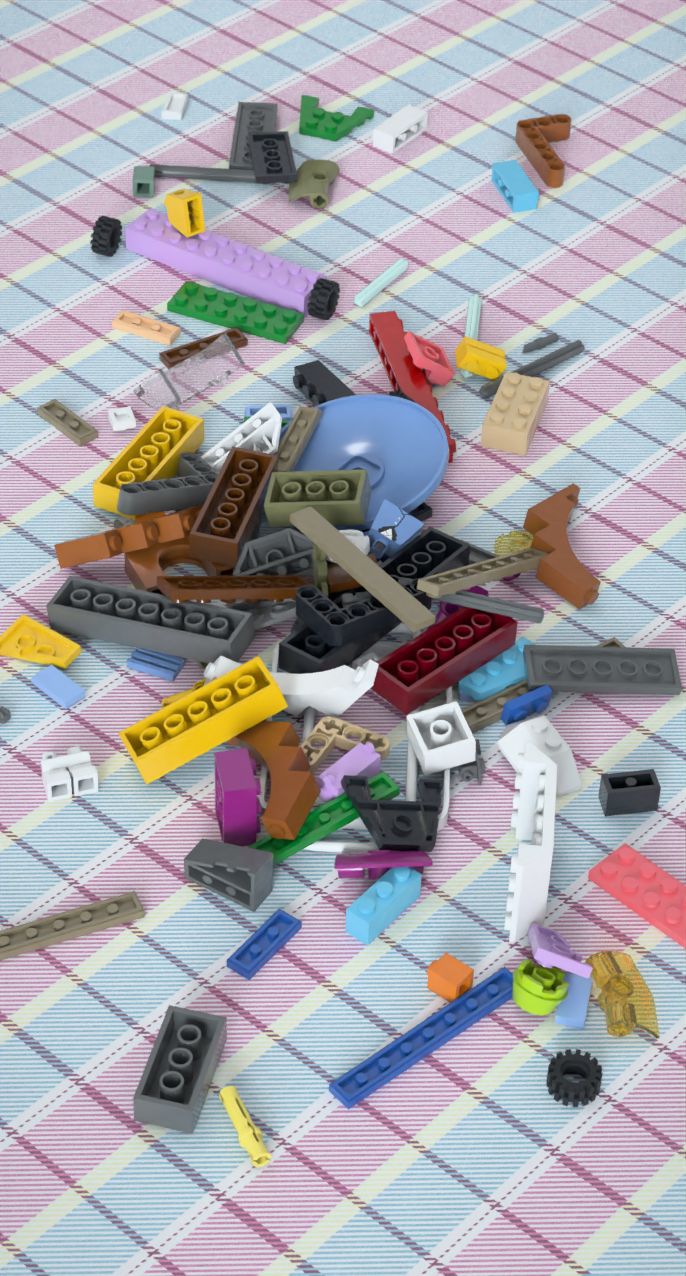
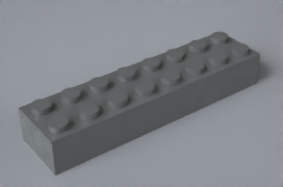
M69 576L46 605L51 630L205 663H214L220 656L238 663L255 638L252 613L190 600L181 604L174 603L166 595Z

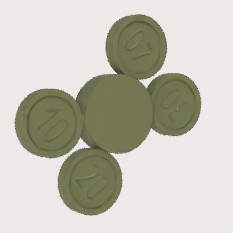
M313 543V583L328 598L326 553Z

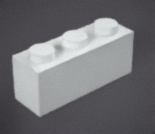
M408 104L374 128L373 146L393 154L427 130L428 112Z

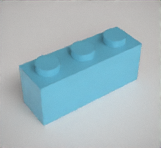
M510 160L493 163L491 181L513 213L537 209V201L540 198L539 190L535 188L531 179L527 177L517 161Z
M392 867L346 909V932L368 946L420 897L422 874L411 867Z

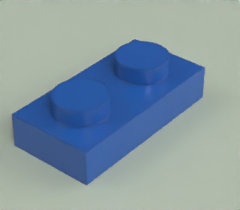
M546 684L506 702L501 714L502 722L508 725L521 721L536 712L541 713L549 707L553 691Z

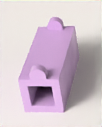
M370 742L365 745L359 743L321 773L317 780L321 790L318 797L324 802H329L344 794L345 791L341 786V780L344 775L367 776L369 780L380 774L381 755L375 752L374 746Z

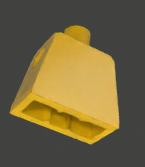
M180 189L166 195L164 205L167 207L168 220L187 238L205 231L201 193Z

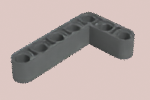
M190 452L181 453L177 478L122 484L120 486L117 511L124 515H140L204 505L219 473L199 455Z

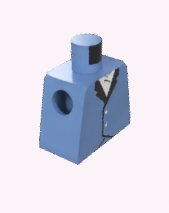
M385 499L368 534L370 545H372L369 551L370 554L375 553L377 559L382 558L384 554L391 557L420 535L424 523Z

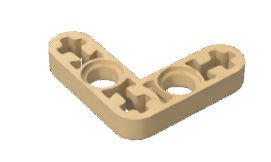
M330 716L319 721L300 747L307 760L308 756H310V761H308L310 768L307 772H312L313 774L335 746L350 751L359 743L365 745L370 742L374 746L375 752L381 755L382 761L389 755L390 742L383 735ZM350 736H357L360 738V740L350 741L347 738ZM315 743H321L324 745V747L317 749L312 747L311 745Z

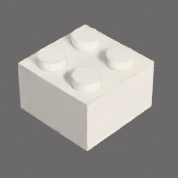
M457 701L406 716L407 736L425 775L475 761L476 741Z

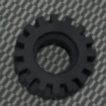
M102 215L96 220V226H93L92 229L94 232L91 233V249L93 253L112 257L116 253V249L119 248L118 243L121 242L122 225L119 219Z
M319 278L313 285L314 289H311L310 292L311 296L308 299L310 302L307 306L309 307L308 313L310 316L327 321L333 316V312L335 313V306L338 305L337 300L340 297L338 294L340 288L337 282Z
M571 1049L566 1050L565 1055L562 1052L557 1053L556 1058L553 1057L548 1067L546 1085L549 1087V1094H554V1100L557 1102L563 1099L562 1105L568 1106V1102H573V1107H578L579 1102L583 1106L588 1105V1100L593 1102L596 1099V1095H599L602 1080L601 1064L598 1065V1060L595 1057L590 1060L591 1054L588 1052L584 1056L581 1055V1050L576 1049L575 1054L571 1053ZM574 1073L581 1075L586 1080L575 1083L566 1080L563 1076Z

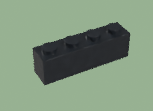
M319 360L294 367L295 376H293V384L295 388L301 391L315 406L338 398L356 395Z

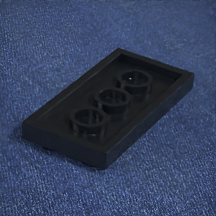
M288 131L248 133V144L256 184H288L297 182V172Z

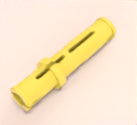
M227 1086L223 1088L218 1096L238 1132V1141L241 1147L246 1149L255 1167L266 1165L270 1161L271 1155L262 1141L263 1134L260 1128L256 1127L251 1120L236 1087Z

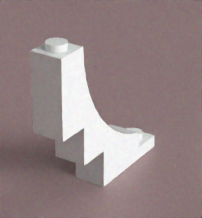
M220 656L214 663L210 662L204 671V677H206L204 685L243 664ZM369 659L362 667L358 666L356 670L343 665L335 669L316 673L290 674L269 672L278 684L288 705L287 708L283 709L284 711L297 717L304 709L310 706L329 716L338 718L373 686L379 664Z

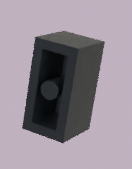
M654 769L601 774L598 798L604 816L657 811L661 787Z

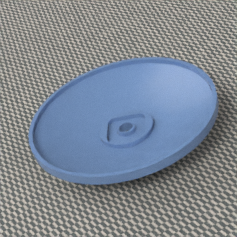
M354 395L331 400L313 407L321 409L322 417L293 471L367 469L372 491L365 525L334 526L338 531L348 529L360 531L372 527L385 499L407 513L422 504L436 490L446 473L449 462V446L446 433L439 420L421 405L390 395ZM292 420L281 429L279 444Z

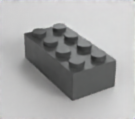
M169 1005L133 1097L134 1121L193 1134L227 1041V1017Z

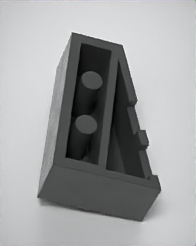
M202 838L184 858V878L255 912L273 891V853Z

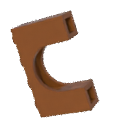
M189 536L124 553L125 572L135 589L161 595L165 594L156 586L157 576H166L163 570L171 565L180 563L194 564L201 567L208 576H233L235 566L189 557Z

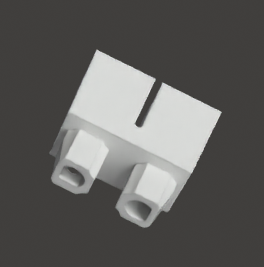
M80 746L69 748L66 756L57 757V754L53 751L43 753V760L41 761L42 781L48 802L71 798L72 790L74 796L98 792V773L95 766L91 764L88 751L83 752Z

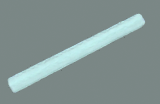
M478 294L469 297L465 336L475 340L478 337L482 302ZM460 369V374L463 375V378L467 379L468 376H473V373Z

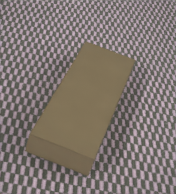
M53 399L37 407V414L77 445L82 446L98 438V430L58 400Z

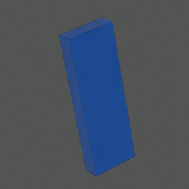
M278 909L227 959V967L250 980L302 928V921Z

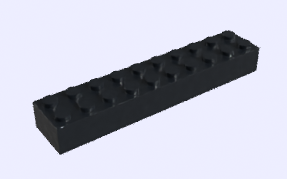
M429 527L379 565V567L396 582H398L400 577L418 579L469 565L470 544L433 527ZM364 587L349 589L343 594L353 593L355 595L356 592H365L367 590ZM342 595L333 601L340 609L343 608ZM304 623L279 643L278 668L290 674L323 672L343 665L348 666L400 623L343 646L327 644Z

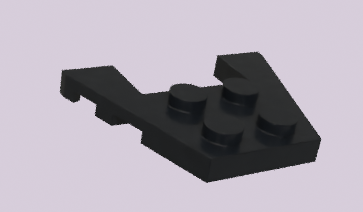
M343 776L341 786L379 850L432 852L436 843L439 821L438 811L442 799L440 796L444 784L443 779H420L417 784L421 801L373 800L367 776Z

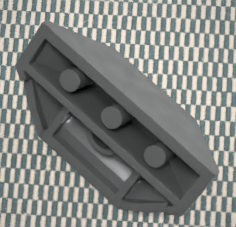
M291 528L245 542L233 571V576H306L312 574L314 542Z

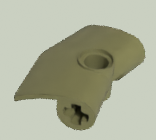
M318 159L304 161L296 171L297 182L289 183V202L301 197L310 196V202L313 207L318 209L324 208L329 202V185L339 175L340 169L333 161Z

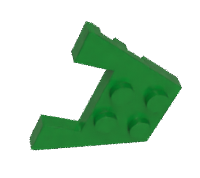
M302 95L299 134L337 142L351 133L353 127L362 126L367 118L371 120L374 117V110L358 106L351 116H347L341 112L333 113L325 111L323 108H317L319 98Z

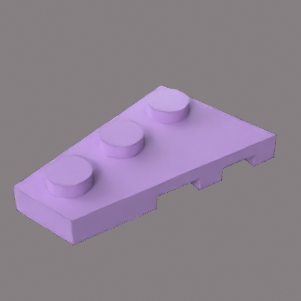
M533 922L531 923L528 936L534 959H537L536 962L547 968L556 966L589 979L593 968L589 964L581 962L583 957L579 953L570 950L571 945L559 932Z

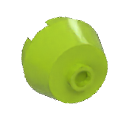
M531 959L523 960L519 968L513 972L512 997L514 1002L529 1013L541 1016L549 1015L568 996L567 988L569 983L563 980L565 973L556 966L547 968L532 964Z

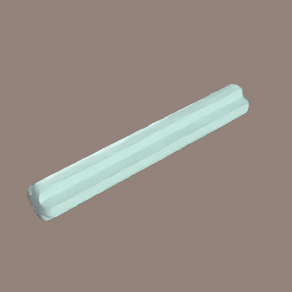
M402 258L397 260L354 296V304H358L360 307L364 306L408 268V261H404Z

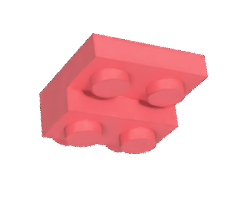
M409 331L404 336V339L408 346L407 349L413 358V363L425 371L427 381L445 387L455 373L443 347Z

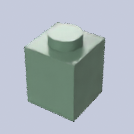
M134 166L133 197L154 198L155 167Z

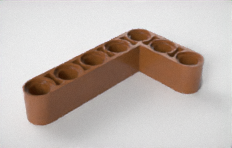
M565 114L520 120L517 122L516 144L544 183L551 188L563 186L565 165L549 143L569 139L571 117Z

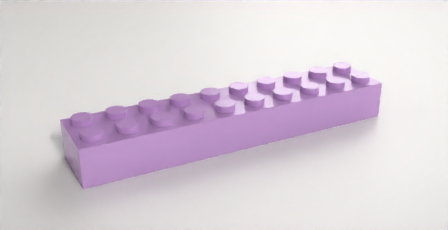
M148 209L125 227L126 249L260 302L303 313L304 318L309 314V307L307 306L310 300L308 299L311 296V289H314V283L319 278H328V276L286 261L207 229L204 232L187 238L169 222L168 215L155 209Z

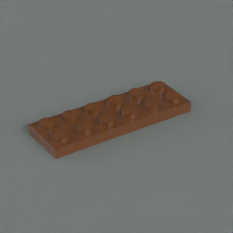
M301 575L157 576L156 586L172 602L180 604L186 603L187 600H196L199 603H210L211 600L234 603L236 599H244L252 603L259 602L260 599H269L272 602H283L284 599L296 601V590L300 586H314Z

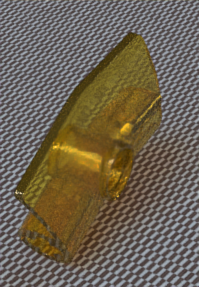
M602 951L590 956L585 963L593 968L590 976L596 987L602 989L597 1001L600 1007L605 1010L608 1033L615 1037H622L630 1034L637 1026L658 1039L660 1034L654 997L631 956L617 951Z

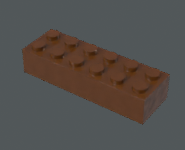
M232 446L189 534V557L236 566L242 546L245 542L249 541L264 509L272 472H278V455Z

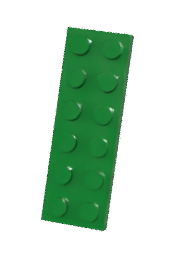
M188 281L181 286L167 303V311L230 329L238 328L241 332L283 344L290 340L304 322L303 313Z

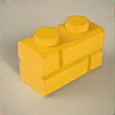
M465 336L455 349L457 368L491 380L498 379L506 369L505 351Z

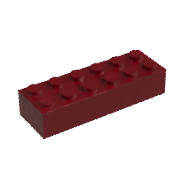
M463 607L377 661L376 663L379 665L374 684L370 689L405 715H408L514 646L518 622L512 617Z

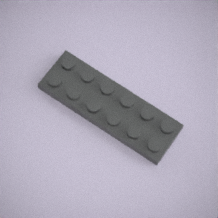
M238 102L229 169L253 170L248 133L275 132L278 104Z
M524 645L523 648L528 691H533L546 684L553 692L680 695L682 690L675 649Z

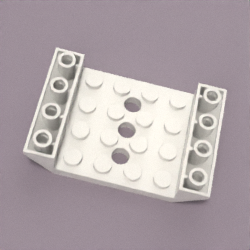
M525 742L524 753H518L517 770H522V773L516 772L515 789H520V791L514 792L513 808L518 810L512 811L511 827H516L515 839L532 840V845L519 844L518 855H512L510 872L515 873V875H510L508 892H513V894H508L506 911H511V913L505 914L504 930H510L509 942L513 943L528 934L532 922L538 925L544 924L554 847L557 764L530 742Z

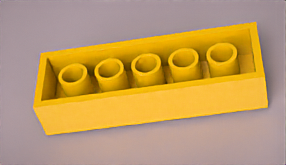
M162 406L93 483L94 506L133 520L140 515H124L117 511L120 486L127 483L173 478L178 470L180 454L184 452L194 453L204 442V419Z
M257 656L120 731L118 734L147 785L270 716L277 714L287 708L288 705L278 684L260 657Z

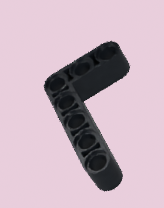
M418 579L401 584L428 610L431 609L432 598L428 597L426 592L417 589ZM304 585L296 590L297 617L331 646L346 645L402 622L374 596L340 609L314 586Z

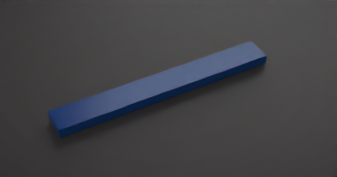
M503 967L330 1083L329 1092L349 1110L512 999L513 973L506 967Z

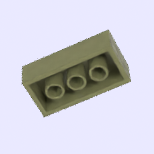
M367 469L272 472L264 503L269 527H296L290 522V514L310 506L333 526L365 525L372 491Z

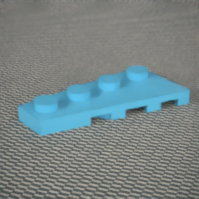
M521 637L515 642L514 646L460 680L458 689L475 700L481 701L504 690L509 685H515L527 679L523 648L524 645L536 644Z

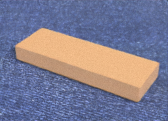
M122 310L112 321V328L170 346L181 335L180 327Z

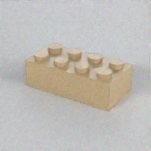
M505 372L482 424L481 446L526 456L548 403L550 381L539 377Z

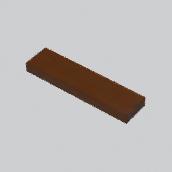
M233 328L159 353V360L169 371L247 346L248 339L238 328Z

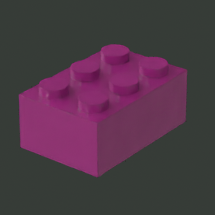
M247 748L214 752L215 812L222 842L242 847L250 846L256 843V834L261 833L260 819L257 817L258 814H261L260 799L257 798V795H261V784L259 778H254V775H256L255 759H250Z

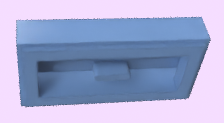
M136 648V652L133 651L131 658L127 659V667L173 682L184 667V659Z

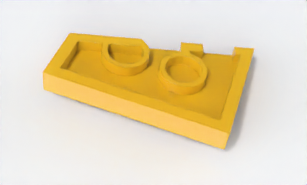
M24 614L0 636V655L45 665L52 664L59 668L66 669L82 653L80 645Z

